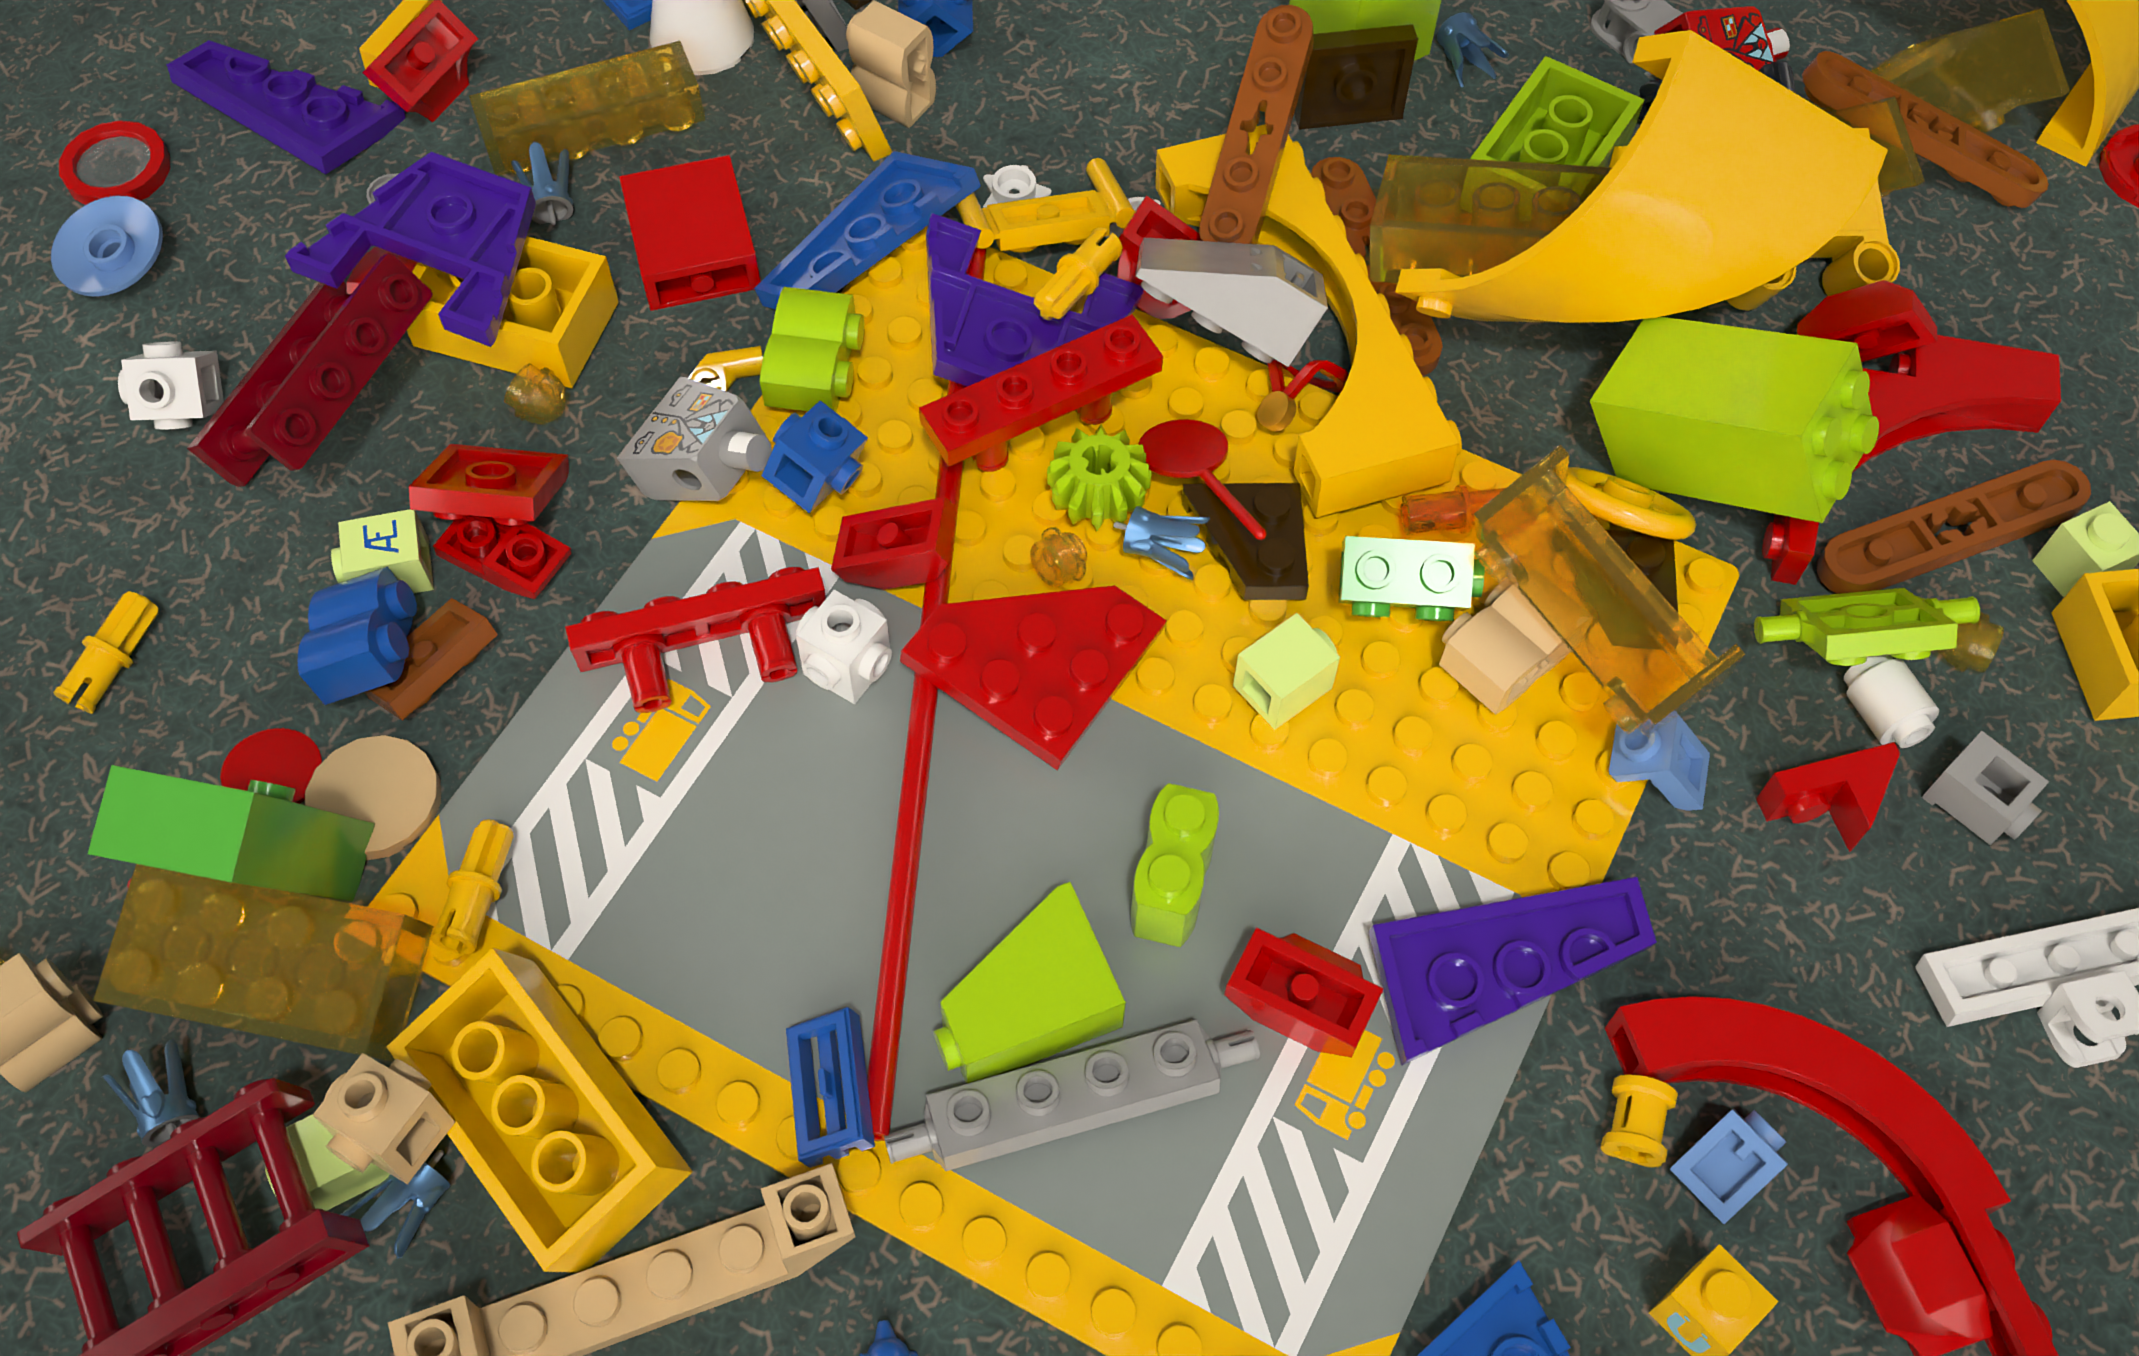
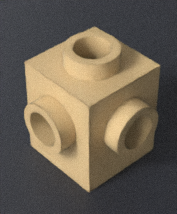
M364 1053L360 1055L347 1073L339 1076L331 1084L324 1101L313 1114L334 1136L326 1145V1148L335 1156L362 1173L370 1163H373L405 1184L411 1181L454 1125L455 1121L428 1091L432 1085L430 1081L416 1069L399 1059H395L388 1068Z

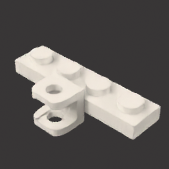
M2139 908L1927 953L1922 956L1915 966L1946 1027L2042 1006L2037 1014L2054 1049L2064 1062L2074 1068L2118 1059L2126 1049L2125 1036L2139 1034V993L2134 987L2139 985ZM2114 1007L2119 1010V1020H2116L2111 1011ZM2074 1026H2077L2081 1033L2089 1040L2098 1044L2087 1046L2078 1041L2073 1032Z

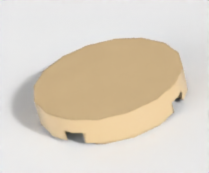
M386 735L359 738L334 750L315 769L305 791V806L375 823L373 833L365 850L366 860L390 857L404 850L405 846L412 843L418 836L420 838L434 821L441 804V780L427 754L408 740Z

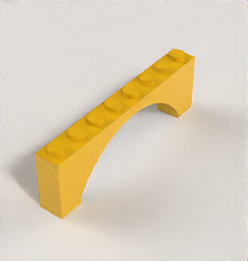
M1266 124L1256 126L1254 132H1248L1250 155L1253 154L1256 142H1258L1260 136L1267 134ZM1226 134L1157 150L1156 190L1165 209L1186 224L1200 227V221ZM1288 134L1257 244L1275 245L1323 274L1327 303L1339 320L1347 340L1351 360V370L1345 386L1330 411L1314 430L1298 435L1294 475L1298 483H1300V487L1315 517L1318 518L1451 482L1456 457L1462 450V441L1457 425L1454 421L1445 418L1437 403V394L1433 382L1428 376H1422L1414 362L1413 350L1409 339L1405 334L1399 335L1394 326L1385 296L1382 293L1377 294L1368 279V270L1364 258L1359 253L1355 254L1348 243L1345 226L1341 217L1333 215L1327 205L1321 181L1317 177L1312 178L1307 169L1300 143L1292 141Z

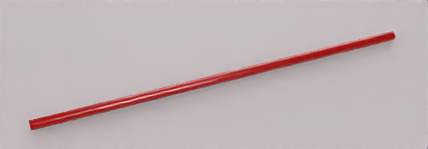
M976 247L967 275L981 280L984 279L986 249ZM949 380L947 395L967 386ZM941 454L935 499L946 497L955 506L949 564L936 581L925 583L920 627L939 604H947L949 598L964 460L948 467ZM916 672L914 673L867 1074L874 1141H885L884 1136L890 1133L939 689Z

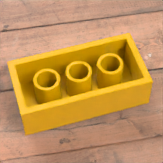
M491 948L386 1046L394 1059H399L410 1065L430 1081L432 1085L428 1091L455 1121L454 1125L447 1132L448 1136L544 1272L579 1273L587 1270L609 1252L693 1172L532 960Z

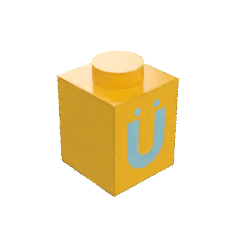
M1719 1244L1698 1261L1654 1306L1649 1314L1691 1356H1728L1779 1301Z

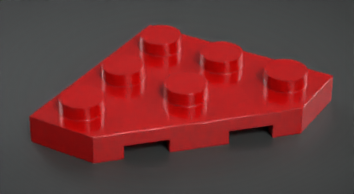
M1115 585L939 604L901 650L900 662L1058 771L1161 634L1167 620Z

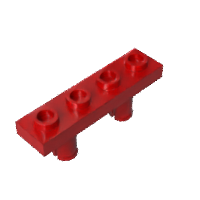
M1131 314L919 407L920 423L948 467L972 457L973 461L976 460V466L986 472H994L1003 468L1009 461L1007 440L1074 410H1076L1077 414L1080 413V419L1087 424L1097 425L1107 421L1112 415V393L1161 372L1163 355L1134 315Z
M788 567L772 573L765 580L744 585L736 581L723 582L708 589L706 594L684 599L675 596L659 597L646 603L642 609L621 614L613 611L592 613L584 617L580 623L565 626L570 651L580 672L623 663L634 710L638 713H649L664 709L671 704L661 653L749 633L760 677L763 682H778L794 676L797 673V666L786 623L799 621L810 608L814 606L820 607L826 600L819 567L804 570L801 567Z

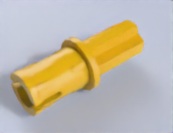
M1098 227L1090 233L1088 238L1073 254L1068 253L1062 256L1057 263V272L1034 297V305L1040 310L1042 318L1048 321L1052 318L1062 319L1082 295H1090L1096 290L1099 285V277L1122 254V244L1113 232L1099 246L1098 243L1107 234L1108 229Z
M131 591L124 593L94 637L85 636L82 640L83 645L86 647L61 685L56 687L53 692L54 695L69 704L81 685L87 683L89 686L75 707L93 714L96 710V705L121 668H130L132 666L133 660L129 656L157 617L159 608L150 599L141 594L139 595Z
M485 819L474 829L460 869L451 872L446 884L450 889L448 899L431 937L433 943L438 947L460 954L461 950L465 954L475 952L486 913L490 908L491 902L499 900L502 888L497 882L514 837L513 831L509 826L499 824L495 820Z

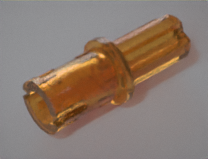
M1462 484L1457 485L1454 491L1427 495H1404L1401 499L1403 503L1401 504V520L1406 535L1445 529H1458L1461 534L1470 532L1472 525L1521 520L1526 517L1527 513L1526 495L1521 487L1469 492L1467 487Z

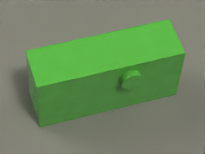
M111 765L88 854L231 883L353 902L360 885L367 857L365 850L373 833L375 823L294 803L292 801L295 789L277 784L250 780L248 791Z

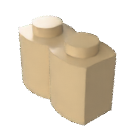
M873 0L862 12H858L853 16L847 27L846 40L850 57L854 62L851 75L860 85L872 110L910 128L935 101L936 79L933 70L930 68L933 58V36L928 26Z
M1534 571L1525 574L1516 582L1510 577L1503 580L1486 599L1485 609L1473 617L1468 612L1462 614L1449 626L1442 637V642L1446 646L1439 665L1495 715L1511 705L1538 678L1560 663L1580 643L1591 620Z
M18 953L0 965V1074L22 1092H28L103 1039L93 1023L103 1017L99 1007L79 984L71 986L62 972L48 958H45L36 965L26 955Z

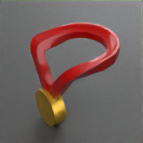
M1273 359L1271 363H1268L1272 393L1262 400L1258 408V421L1261 425L1274 432L1285 429L1292 422L1296 413V404L1293 399L1307 383L1330 392H1341L1349 373L1328 360H1313L1299 371L1291 365L1287 367ZM1317 372H1320L1323 375L1332 379L1333 381L1324 380L1313 376ZM1283 374L1293 379L1286 388Z

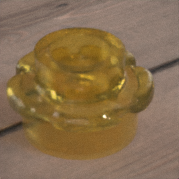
M1050 527L1044 530L1042 539L1031 547L1030 557L1033 568L1037 575L1049 586L1060 587L1067 582L1073 584L1075 580L1080 581L1085 576L1087 551L1077 535L1071 532L1061 533L1057 527Z

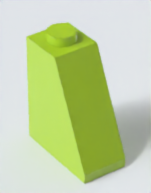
M1071 882L1057 886L940 1002L943 1027L933 1031L935 1041L946 1069L950 1071L959 1067L966 1084L1017 1070L1123 1027L1126 1002Z

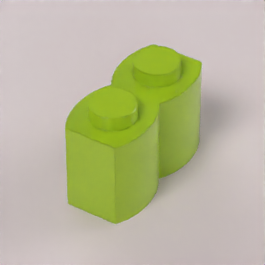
M783 287L776 306L772 334L766 345L759 382L765 406L809 411L815 404L822 401L836 412L840 397L850 396L854 370L853 363L849 362L852 349H861L865 324L864 315L856 314L853 295Z
M1168 783L1155 799L1150 815L1147 848L1137 865L1134 878L1131 906V928L1134 937L1181 947L1192 934L1198 917L1204 876L1212 858L1219 820L1218 801L1214 793Z

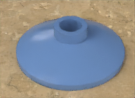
M110 196L95 200L73 213L59 229L51 249L53 271L67 288L80 295L105 296L122 291L141 279L156 261L163 240L160 220L148 205L132 197Z

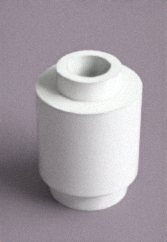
M1890 654L1868 656L1865 663L1851 666L1845 673L1843 679L1849 687L1846 693L1847 697L1882 745L1896 742L1900 748H1908L1923 741L1934 731L1935 726L1932 722L1937 718L1939 708L1903 660L1893 659Z

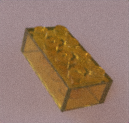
M1389 154L1370 224V281L1397 284L1401 269L1442 268L1457 276L1466 277L1505 263L1529 249L1556 229L1587 199L1612 168Z
M136 864L93 1001L357 1055L364 1053L372 1058L393 1062L395 1059L386 1046L406 1029L434 926L405 914Z

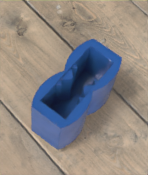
M387 566L318 590L312 596L308 611L310 631L303 636L299 645L298 672L300 677L324 705L395 682L399 679L404 668L405 659L409 654L406 636L411 629L413 616L417 612L416 599L409 585L403 580L398 581Z

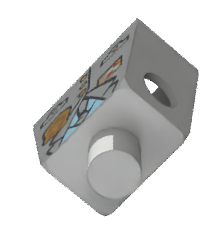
M679 377L618 455L617 460L642 494L651 499L719 501L729 494L746 470L762 471L771 455L772 448L766 434L740 397L687 377Z

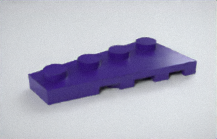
M210 40L166 64L172 83L325 175L385 137L406 119L404 110L395 102L386 99L381 105L365 101L363 92L342 85L335 91L317 85L312 74L297 69L292 72L272 70L267 59Z
M1638 877L1373 925L1369 930L1401 1065L1409 1063L1635 956L1657 943Z

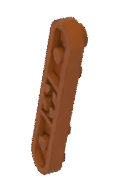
M1280 5L1272 8L1262 16L1257 26L1200 221L1199 235L1201 241L1242 244L1258 243L1314 46L1312 20L1309 14L1300 7ZM1260 111L1265 112L1267 134L1260 136L1258 142H1256L1253 154L1250 155L1248 132H1254L1260 121Z
M1831 51L1820 52L1802 74L1805 93L1818 106L1824 108L1831 107L1852 118L1860 128H1869L1870 133L1878 132L1941 166L1957 181L1970 182L1991 193L1993 198L2004 206L2027 208L2048 189V180L2043 170L2024 154L1842 55Z
M1328 157L1320 160L1313 166L1311 171L1312 178H1319L1324 188L1326 203L1332 214L1341 217L1345 226L1347 241L1353 252L1361 254L1365 260V246H1369L1368 252L1376 263H1384L1381 273L1382 281L1377 271L1371 265H1366L1368 279L1376 293H1382L1385 296L1389 305L1391 320L1399 335L1405 334L1409 339L1413 350L1414 362L1422 376L1431 373L1437 367L1443 348L1441 337L1431 316L1416 310L1417 301L1395 292L1401 269L1409 268L1364 172L1358 164L1350 159Z
M2042 461L1839 534L1828 542L1817 560V573L1821 582L1829 590L1837 594L1881 590L2072 519L2087 503L2091 495V484L2087 476L2078 467L2066 461ZM1946 521L1951 526L1972 522L1964 534L1958 529L1940 532L1937 537L1934 536Z

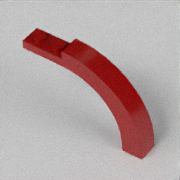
M1678 997L1653 999L1618 1008L1606 1025L1605 1031L1624 1075L1645 1076L1666 1084L1707 1081L1753 1087L1785 1097L1831 1120L1872 1152L1901 1183L1910 1197L1919 1194L1948 1221L1986 1292L1993 1336L1986 1339L1985 1342L1992 1356H2059L2052 1343V1329L2047 1316L2038 1304L2031 1301L2015 1270V1256L2010 1243L2002 1232L1994 1228L1988 1216L2011 1202V1199L1991 1165L1966 1131L1934 1097L1905 1072L1874 1050L1833 1028L1802 1015L1764 1004L1729 998Z

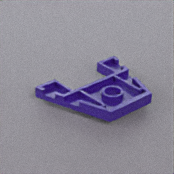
M430 152L373 191L372 194L375 201L354 216L345 213L340 214L326 224L329 232L327 235L308 248L300 242L285 255L292 272L338 289L371 246L379 247L464 279L438 313L444 330L491 347L498 335L536 201L531 187Z
M934 213L930 216L926 231L932 363L933 375L970 386L1131 315L1138 307L1144 291L1142 286L1103 273L1099 277V285L1092 294L1087 295L1081 314L1069 310L1062 319L1052 318L1048 321L1040 316V310L1034 305L1033 297L967 275L981 233L980 229Z

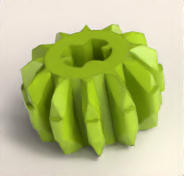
M1100 424L1095 435L1088 436L1076 428L1074 435L1071 437V443L1058 441L1057 448L1054 450V460L1050 461V466L1047 468V484L1050 485V490H1052V501L1055 504V509H1068V517L1073 525L1084 518H1089L1096 531H1098L1104 519L1109 518L1114 522L1124 523L1127 519V512H1133L1137 506L1143 507L1145 504V494L1151 486V470H1149V465L1146 464V453L1144 452L1143 445H1129L1130 439L1127 436L1126 430L1112 437L1107 435L1104 427Z

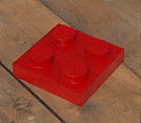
M449 444L408 486L410 510L433 512L435 517L446 520L462 519L469 515L493 517L497 523L511 526L535 521L568 478V454Z

